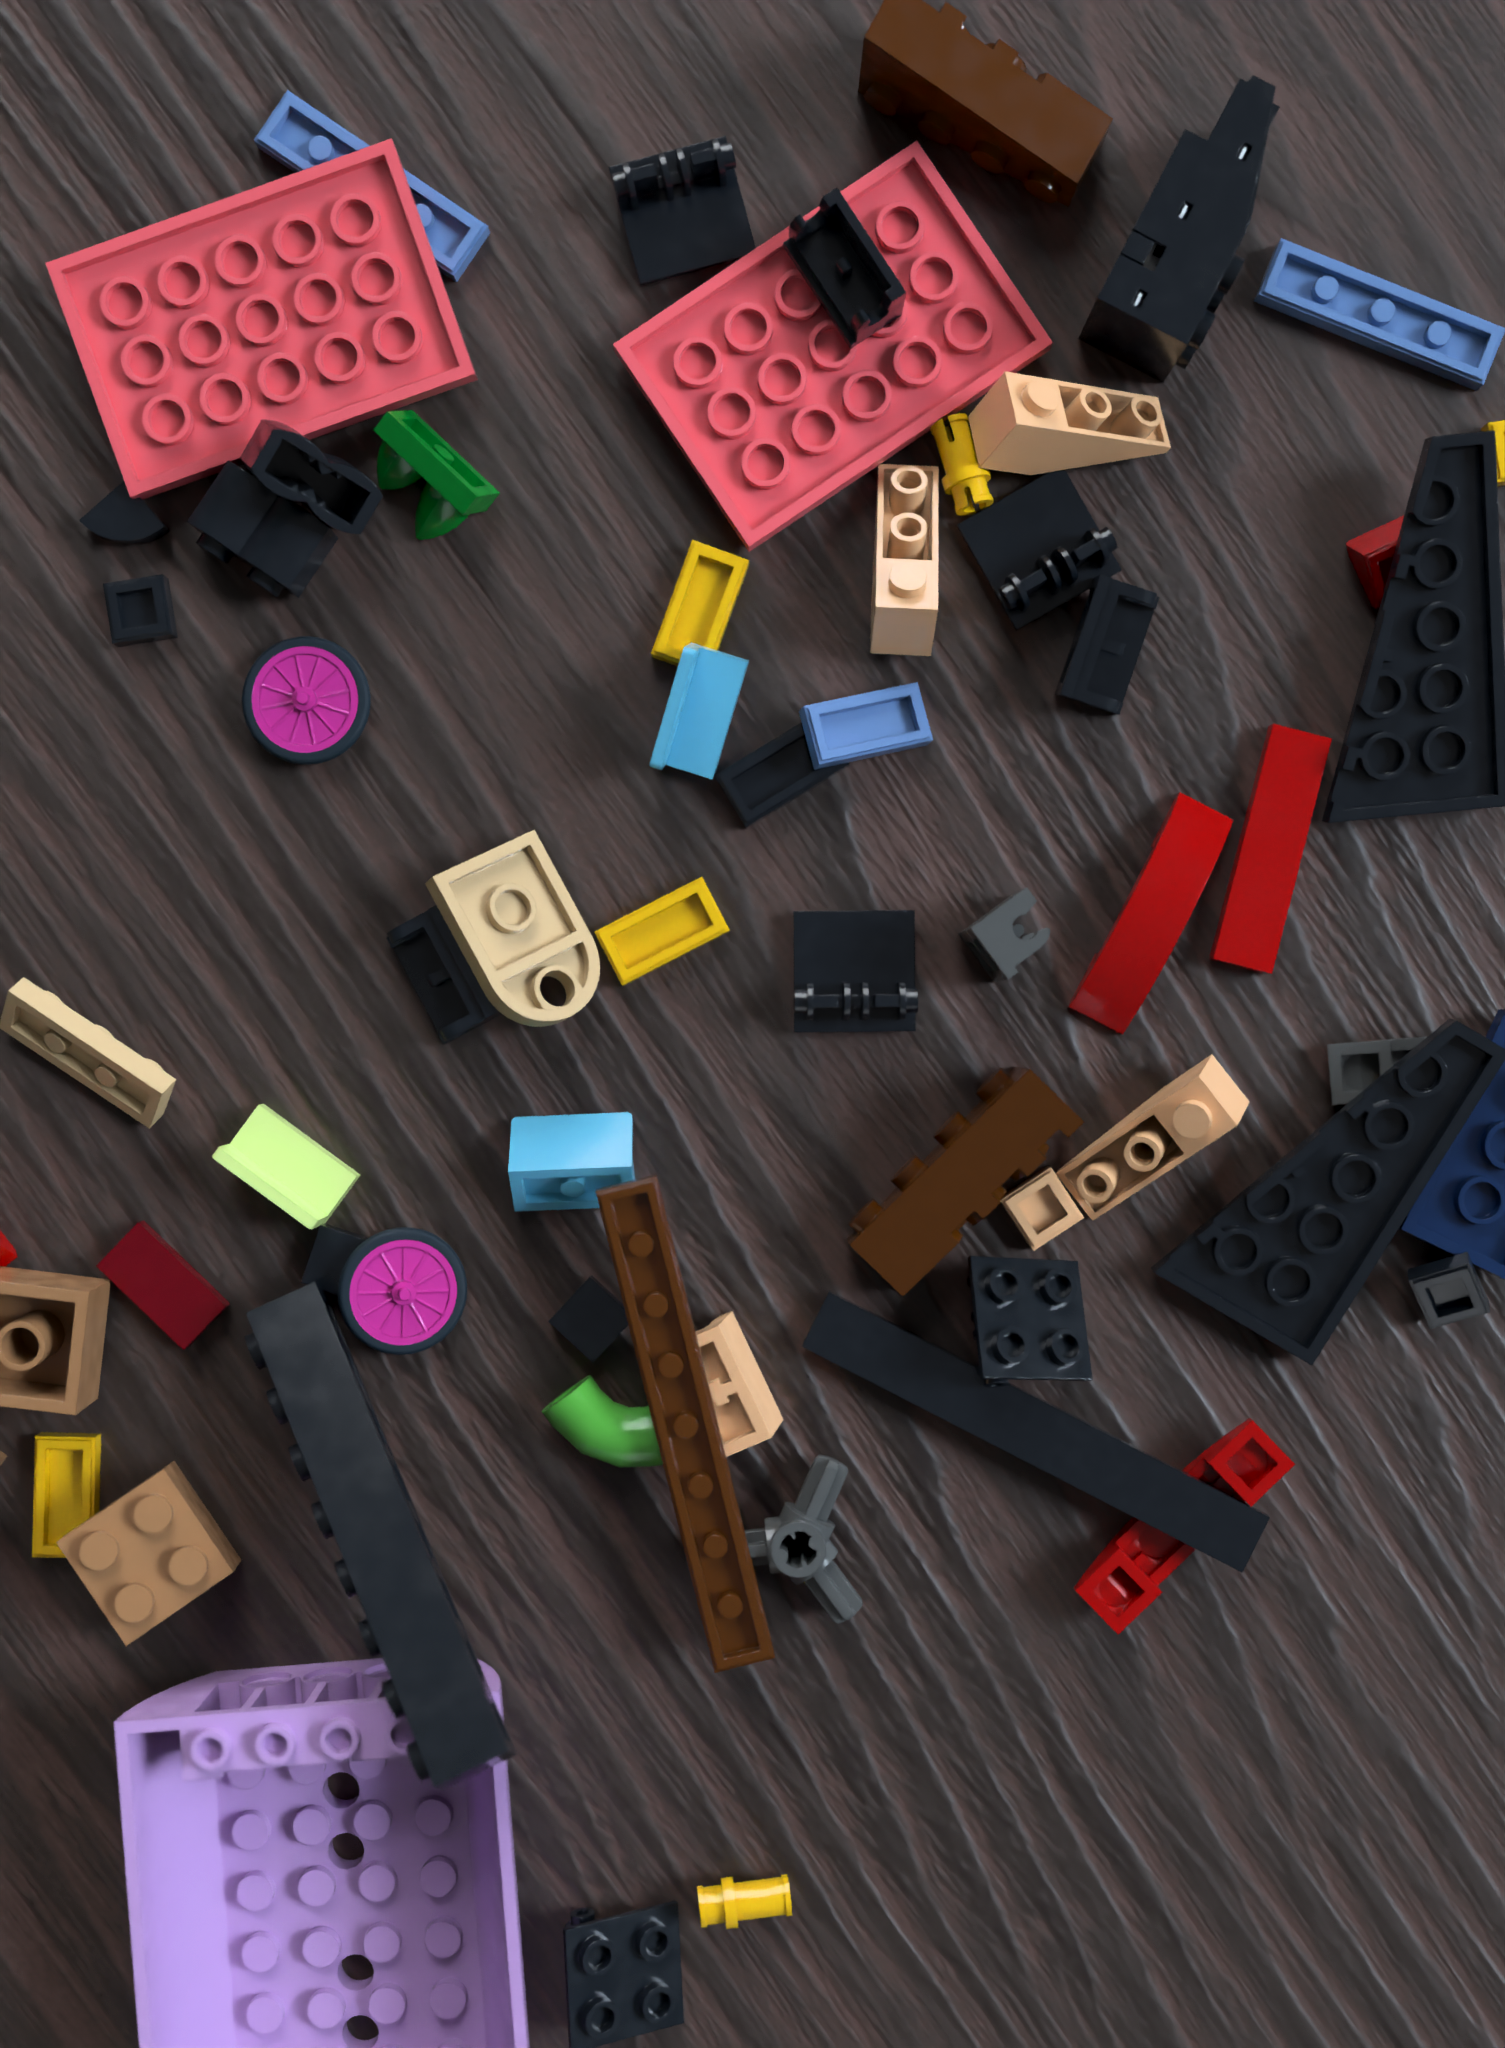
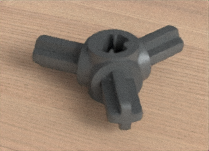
M818 1455L814 1458L796 1502H785L779 1516L764 1518L765 1528L747 1529L745 1533L753 1566L769 1564L770 1574L784 1573L788 1575L794 1585L804 1582L832 1621L839 1624L852 1618L863 1606L862 1598L833 1559L837 1555L838 1550L830 1540L835 1524L828 1518L847 1477L848 1468L837 1459L826 1455ZM795 1532L807 1533L810 1548L805 1550L803 1545H801L800 1553L789 1552L785 1536L790 1534L794 1540Z

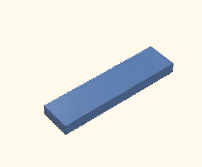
M288 90L254 139L255 144L260 150L294 173L369 146ZM404 169L439 271L457 283L489 236V228L479 219Z
M1282 238L1274 249L1254 299L1256 303L1475 391L1484 385L1505 333L1504 327Z

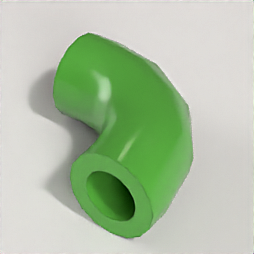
M591 1375L568 1388L541 1411L552 1427L584 1455L620 1468L663 1465L649 1405L645 1407H628L614 1402L599 1388Z

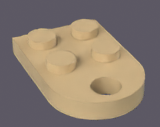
M535 829L431 877L425 883L484 994L491 1004L504 1016L527 1026H551L576 1014L590 1001L597 988L600 976L598 949ZM543 977H553L562 983L566 991V1000L563 1006H553L543 998L540 991V983Z

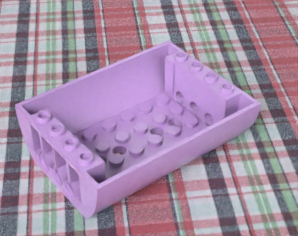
M383 1658L216 1671L168 1688L123 1713L114 1722L139 2048H530L507 1760L446 1790L434 1788L431 1778L421 1782L413 1768L407 1751V1744L415 1741L406 1716L398 1720L395 1718L383 1691L382 1682L391 1679ZM478 1660L504 1722L499 1675L488 1664ZM338 1772L352 1775L358 1782L359 1795L349 1800L335 1797L328 1787V1778ZM342 1833H351L357 1836L363 1843L364 1854L354 1860L340 1857L333 1848V1838ZM353 1954L362 1955L371 1962L374 1974L365 1980H355L345 1973L342 1960ZM357 2015L367 2016L376 2023L379 2033L370 2040L357 2039L349 2032L347 2021Z

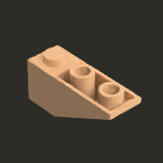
M1006 371L968 416L979 468L1036 475L1164 454L1171 448L1158 397Z
M878 465L870 653L931 656L938 614L939 466Z
M1211 1054L1160 1089L1061 1167L1055 1174L1093 1221L1238 1126L1249 1104V1100L1213 1054Z

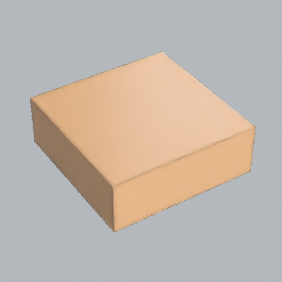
M1050 1166L1045 1167L1007 1192L1001 1199L1002 1206L1033 1251L1084 1218Z

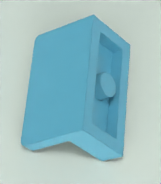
M692 642L684 646L649 767L662 770L667 765L705 778L713 779L715 777L714 775L749 660Z
M620 1112L513 1118L511 1121L508 1175L514 1211L599 1208L596 1189L635 1180L632 1114Z

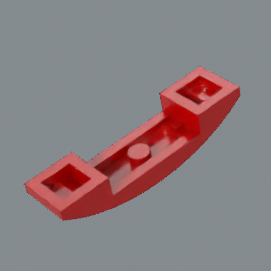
M1181 792L1177 794L1150 846L1153 849L1100 952L1095 953L1068 1005L1069 1008L1121 1035L1124 1034L1183 932L1222 851L1234 821L1233 819Z
M1249 1418L1207 1448L1182 1471L1243 1502H1247L1252 1507L1295 1463ZM1132 1517L1097 1556L1074 1586V1589L1119 1635L1162 1593L1158 1585L1196 1549Z

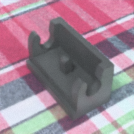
M1027 887L1009 896L959 933V936L993 982L1008 980L1017 974L1018 971L1015 966L1040 949L1049 938L1050 929L1048 927L1036 931L1035 934L1029 933L1022 936L1024 927L1021 924L1013 926L1015 919L1026 915L1037 902Z

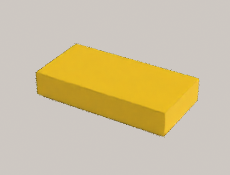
M692 540L652 648L651 656L678 666L684 646L691 642L718 651L748 570L749 560Z
M700 877L602 927L594 933L621 985L625 986L730 932L703 877Z
M41 1432L35 1436L32 1557L66 1558L56 1542L99 1512L101 1434Z

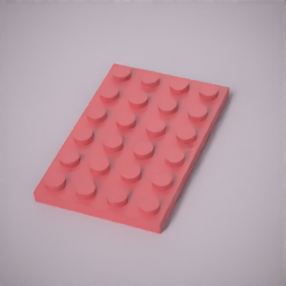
M392 138L45 263L129 496L132 499L140 497L144 500L219 473L228 460L237 466L244 464L240 457L261 420H273L283 423L298 431L308 440L384 414L387 411L401 408L478 380Z
M917 140L840 191L906 291L903 311L900 317L850 349L784 249L783 244L789 239L788 226L613 344L614 352L749 552L928 433L933 424L938 420H947V416L956 414L986 394L1005 371L1017 373L1050 351L1052 347V340ZM818 206L803 216V219L807 221L813 217L820 207Z

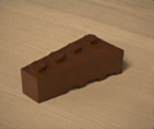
M884 0L867 30L863 42L858 92L864 95L867 103L885 115L893 116L897 113L914 122L924 136L938 144L947 145L950 142L971 154L974 162L981 168L995 174L1005 172L1024 183L1027 191L1034 197L1048 203L1058 201L1069 207L1104 143L1113 118L1049 73L1039 74L1036 79L1028 75L1025 63L1018 56L1019 52L1002 40L998 39L995 43L987 44L978 40L963 26L967 16L949 3L945 2L938 12L923 0Z
M1001 1067L997 1069L975 1093L982 1101L966 1117L959 1111L953 1114L933 1136L939 1145L923 1161L917 1155L909 1159L890 1180L897 1188L880 1205L874 1199H871L848 1223L854 1230L847 1238L849 1245L902 1297L961 1241L963 1234L959 1229L966 1222L971 1226L976 1225L1001 1203V1199L1006 1193L1002 1185L1010 1177L1015 1182L1025 1175L1028 1177L1046 1160L1045 1154L1050 1147L1046 1141L1060 1129L1069 1138L1084 1123L1031 1069L1014 1067L1008 1074Z

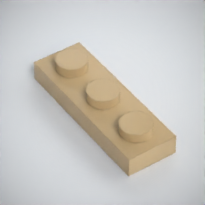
M24 977L8 990L0 1020L1 1030L149 1129L164 1114L176 1079L166 1073L158 1063L142 1057L115 1039L107 1029L93 1024L66 1006L55 994L42 990Z

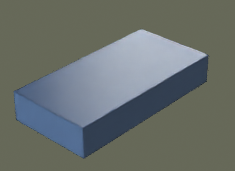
M918 682L805 705L799 711L814 770L927 746L933 741Z

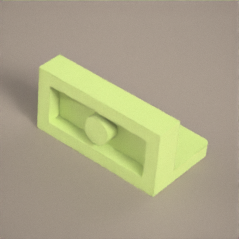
M259 1104L230 1144L219 1146L212 1155L214 1160L311 1230L327 1222L360 1177L359 1173L265 1104Z

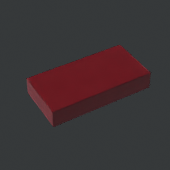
M144 1220L138 1222L96 1265L183 1350L190 1347L231 1304Z

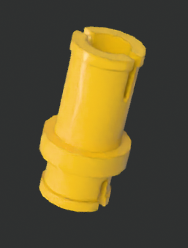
M959 413L947 416L951 429L949 426L945 427L943 419H940L933 424L930 430L935 438L946 474L941 479L945 494L952 495L956 515L964 516L976 513L972 498L975 504L979 503L981 510L992 505L994 500L987 486V482L991 479L989 469L979 468L968 416L967 414Z
M787 1874L781 1875V1877L736 1883L733 1882L732 1876L720 1878L721 1885L697 1886L701 1928L707 1927V1925L725 1923L726 1929L738 1928V1921L781 1915L792 1916L791 1894Z

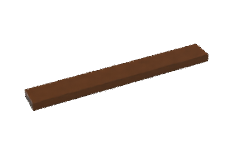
M655 1174L596 1189L595 1192L714 1672L717 1673L775 1658V1651L658 1176Z

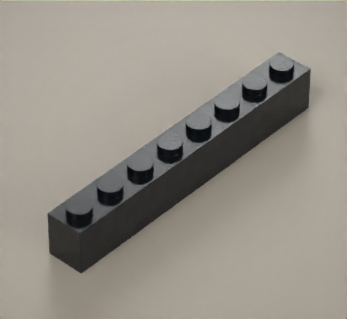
M314 1281L247 1312L246 1315L253 1333L245 1336L246 1345L258 1369L261 1370L267 1367L275 1385L274 1388L266 1391L270 1406L281 1425L287 1422L290 1423L297 1443L289 1447L291 1459L302 1481L312 1479L320 1500L311 1504L315 1520L325 1539L333 1536L336 1539L343 1559L336 1561L334 1565L345 1593L349 1598L358 1594L367 1617L358 1622V1627L372 1658L379 1655L383 1657L391 1678L382 1682L383 1691L395 1718L398 1720L406 1716L415 1741L407 1744V1751L418 1778L421 1782L431 1778L434 1788L446 1790L517 1755L329 1298Z

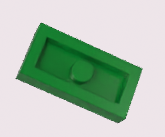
M413 410L387 411L373 431L383 439L377 458L379 488L382 490L404 488L421 477L427 481L420 494L416 509V539H432L448 533L458 527L470 514L487 511L500 494L497 489Z

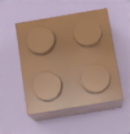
M0 1266V1406L77 1415L98 1399L110 1279Z
M175 1461L75 1527L56 1542L125 1646L233 1573L241 1562V1558Z

